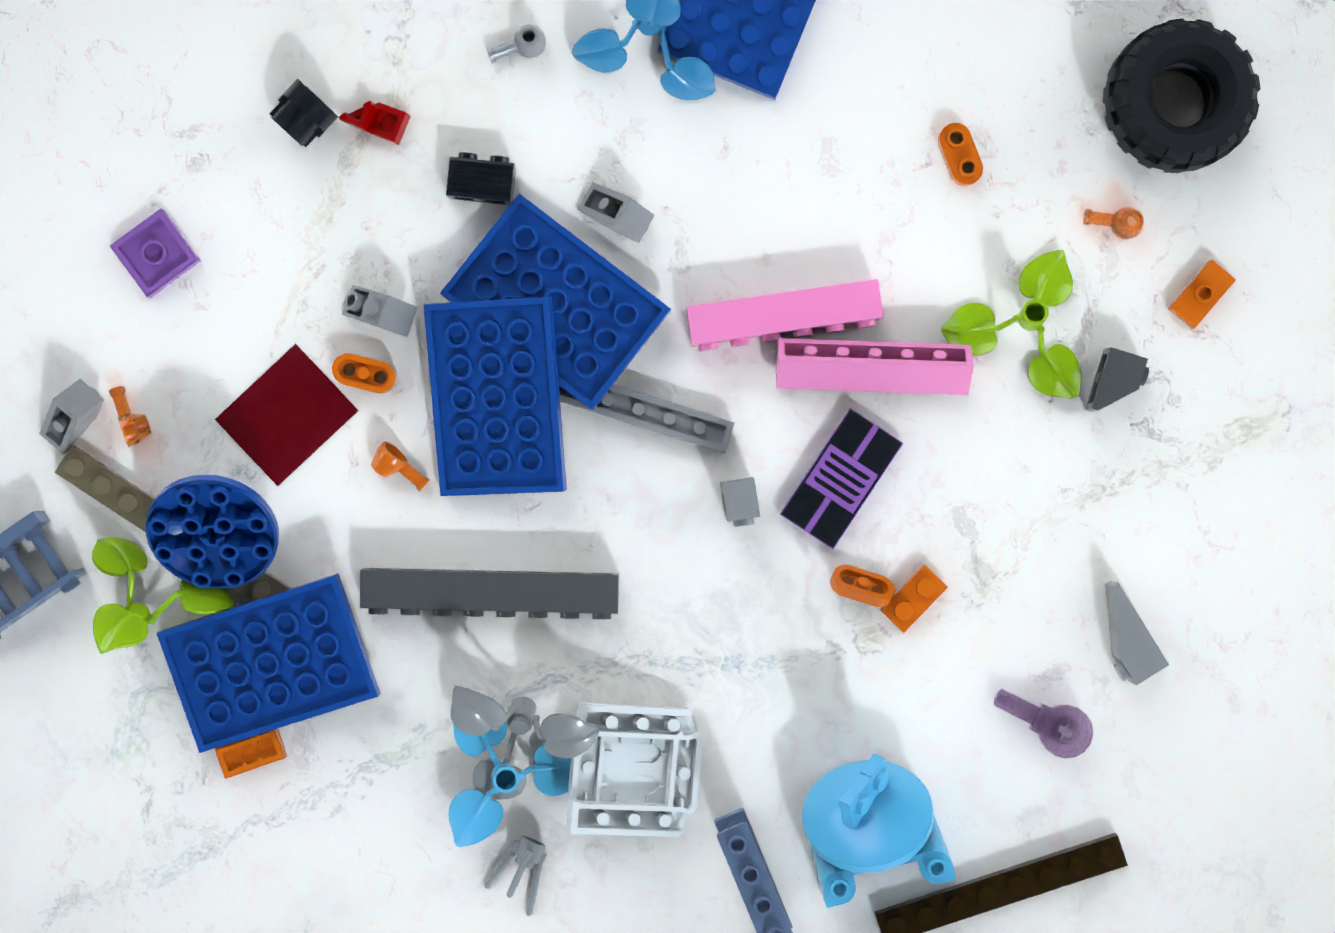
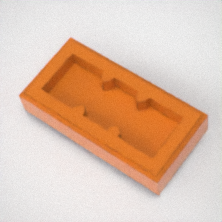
M1208 260L1170 305L1168 310L1191 329H1195L1236 279L1214 260Z
M278 729L215 748L225 779L287 757Z

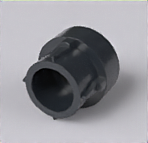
M296 79L279 97V104L269 113L271 115L270 118L301 146L305 147L316 136L320 138L338 118L299 79Z

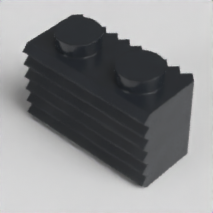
M459 152L458 157H450L446 196L449 199L510 205L513 202L516 166L514 163H509L510 158L494 155L490 156V161L477 160V154Z

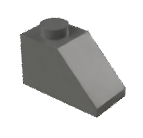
M1113 347L1104 349L1085 410L1099 411L1139 390L1140 385L1143 386L1148 378L1149 368L1146 367L1148 358Z

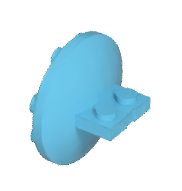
M873 754L869 760L841 765L822 776L809 791L802 812L805 835L813 850L826 862L852 873L880 872L908 862L925 845L932 831L934 819L932 800L922 781L909 770L894 763L886 762L885 758L877 754Z

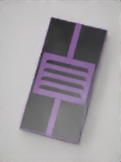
M849 408L780 512V515L831 549H834L903 445V442Z

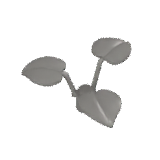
M456 685L453 689L450 715L453 724L460 731L473 736H482L489 729L498 731L507 721L512 733L503 762L506 763L510 761L517 735L527 733L533 725L537 737L545 740L544 748L546 752L559 758H573L581 755L592 746L599 734L600 725L590 724L578 717L562 713L549 715L542 721L540 727V716L535 715L536 704L528 697L515 698L511 705L508 706L506 712L500 703L484 694ZM491 758L481 760L473 772L474 787L484 796L487 791L494 788L491 773L495 765ZM514 766L517 772L522 771L520 768ZM526 776L519 780V784L514 791L510 793L499 792L490 798L502 800L520 795L526 786Z

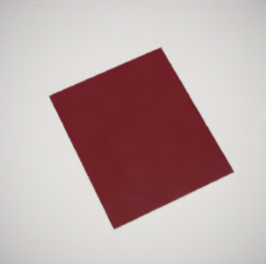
M295 344L215 420L265 474L279 486L359 410Z

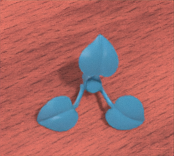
M626 0V9L635 20L632 21V26L623 40L620 41L618 34L612 29H596L582 36L572 48L571 54L576 60L595 71L609 73L619 70L626 63L627 52L623 47L628 45L637 29L647 36L658 33L665 65L669 69L660 77V83L664 90L671 96L682 100L703 99L716 91L714 74L706 62L696 57H683L677 60L675 64L670 60L665 37V26L672 25L678 20L681 13L680 0Z

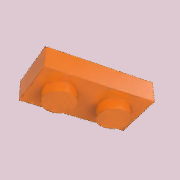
M923 564L893 595L890 603L882 607L880 611L905 633L948 586Z

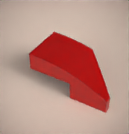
M368 101L363 104L364 107L349 114L345 112L339 117L340 121L399 145L411 116L404 111L380 102L374 104L372 101Z

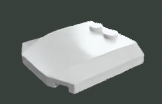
M579 703L575 717L590 724L600 725V730L595 742L587 751L571 758L566 809L568 832L577 835L680 837L683 832L681 829L689 815H693L697 808L703 741L692 720L691 710L673 707Z

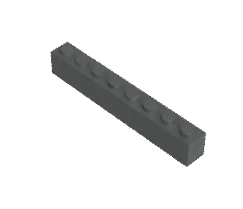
M363 568L360 570V608H369L368 614H388V609H400L401 615H420V610H432V615L451 616L452 610H464V616L470 617L484 616V611H496V617H516V612H528V617L547 618L548 612L560 613V618L578 619L580 613H592V619H611V614H618L619 573Z

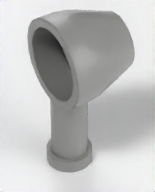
M527 24L517 30L514 40L492 48L491 46L487 47L486 50L491 63L516 52L524 57L533 58L544 51L546 38L538 26ZM527 33L535 35V39L531 42H526L523 37Z

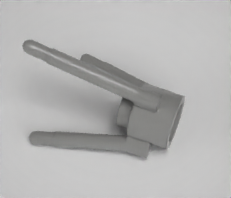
M522 836L520 841L515 840L511 850L486 881L485 888L491 887L516 855L515 862L519 866L506 894L508 898H511L525 868L532 869L535 864L526 910L527 916H531L536 900L542 865L547 856L543 852L545 845L528 836Z

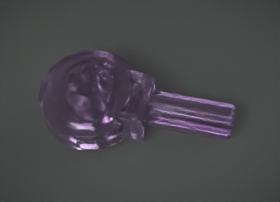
M1000 689L996 694L993 702L994 706L1029 723V729L1038 733L1044 748L1054 756L1074 758L1084 753L1090 746L1093 737L1092 723L1087 714L1078 707L1068 704L1049 707L1043 703L1038 707L1004 689ZM1070 723L1068 728L1072 730L1071 736L1064 735L1060 739L1062 734L1058 731L1059 726L1066 727Z

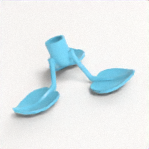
M507 722L498 731L489 729L482 736L466 734L457 729L455 725L453 726L456 743L465 754L475 757L487 750L495 765L491 773L494 788L487 791L485 796L477 789H467L459 792L451 801L449 822L457 847L476 844L489 837L498 829L503 819V807L498 801L490 799V797L499 792L510 793L514 791L519 784V780L531 772L535 771L533 777L534 784L543 794L560 796L568 792L571 758H559L546 752L543 744L535 750V765L517 772L512 764L500 763L492 746L498 745L504 740L507 733Z

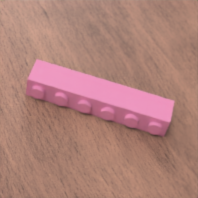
M878 279L686 307L691 346H698L699 351L718 349L717 343L730 342L731 347L750 344L749 339L762 337V342L777 341L778 338H781V334L792 332L794 338L813 335V329L825 328L826 333L840 332L845 330L844 325L854 323L857 324V329L876 326V320L883 318Z
M778 338L776 388L969 395L974 369L971 345Z

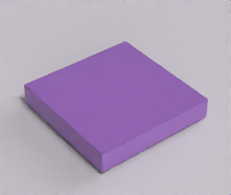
M163 209L156 211L110 245V248L147 298H152L201 262L200 258Z

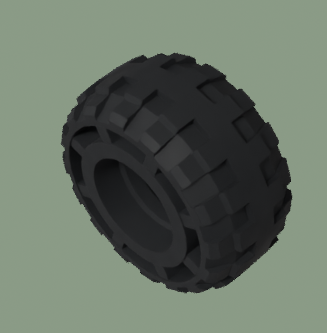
M1184 18L1174 19L1154 25L1142 32L1121 51L1107 74L1108 78L1103 89L1102 103L1105 104L1106 116L1104 118L1108 130L1113 131L1118 140L1116 144L1125 154H1131L1138 160L1137 163L1149 169L1156 168L1164 170L1165 173L1195 171L1215 163L1227 156L1244 140L1250 132L1249 128L1253 120L1257 117L1260 106L1257 94L1261 88L1259 75L1254 74L1251 63L1254 62L1247 49L1243 51L1235 42L1237 39L1226 29L1220 31L1214 28V25L1208 21L1200 19L1184 21ZM1165 71L1182 72L1190 76L1198 84L1203 94L1204 109L1197 123L1189 127H1180L1167 122L1159 115L1152 100L1153 82L1159 74Z

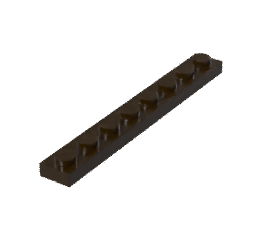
M1112 833L874 911L881 933H924L1128 866L1118 835Z

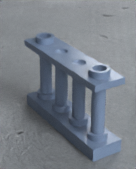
M44 511L31 512L0 534V558H5L31 596L30 600L16 608L0 585V609L5 615L0 620V633L60 591L66 594L79 586L81 583L78 579L86 574L84 568L69 572L42 534L44 532L42 527L51 521ZM24 539L32 541L58 579L44 590H42L16 552L18 550L16 545Z

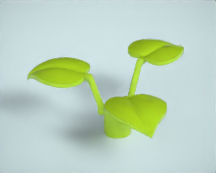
M1064 250L1045 253L1032 260L1022 270L1018 281L1019 291L1023 296L1034 299L1026 302L1018 315H1014L999 325H994L995 315L989 307L981 303H968L958 308L941 327V333L949 344L971 345L972 355L974 356L984 355L995 349L998 342L995 331H1000L1014 323H1019L1027 331L1036 330L1038 351L1041 356L1034 358L1029 364L1028 378L1031 385L1038 392L1052 397L1073 399L1079 394L1081 370L1075 354L1062 344L1053 345L1047 352L1044 349L1043 332L1045 328L1042 324L1048 317V307H1055L1064 303L1069 298L1073 289L1072 275Z
M104 537L99 540L97 539L92 551V560L97 569L114 577H120L125 574L128 576L127 603L125 608L118 604H106L95 612L93 635L100 654L142 643L147 638L149 632L148 624H155L156 619L177 598H181L180 604L185 610L195 614H215L234 606V601L225 588H198L194 584L182 580L180 582L181 591H175L153 614H150L146 605L142 603L133 604L134 572L146 569L147 557L145 552L137 544L124 538Z

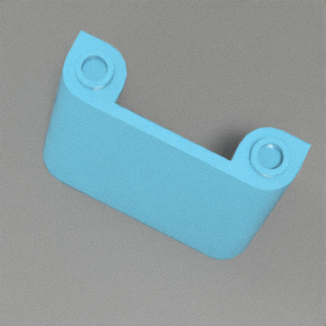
M934 816L932 831L925 845L915 856L903 864L918 861L921 875L928 882L939 884L954 881L956 878L951 858ZM811 847L819 887L826 907L829 908L849 902L856 892L854 875L861 873H852L833 866L822 859Z

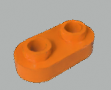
M948 124L938 136V146L952 180L960 186L973 185L982 176L983 164L971 133L963 124ZM951 134H958L961 142L959 144L952 143L950 140ZM969 163L973 168L972 173H965L962 170V165Z
M351 353L338 356L332 365V374L339 383L375 393L389 392L397 381L396 371L390 364ZM349 364L355 366V373L351 376L345 373V368ZM379 372L386 374V381L382 384L376 381V375Z
M851 565L836 567L830 579V586L838 595L874 607L887 606L895 592L893 583L885 576Z

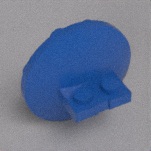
M194 475L171 483L156 496L146 519V537L154 557L168 571L180 579L192 583L198 588H232L253 581L270 566L279 543V527L271 507L257 492L247 485L223 476Z

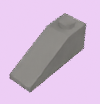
M1109 581L1105 586L1112 656L1117 662L1113 667L1123 681L1128 680L1138 685L1169 666V663L1120 584Z

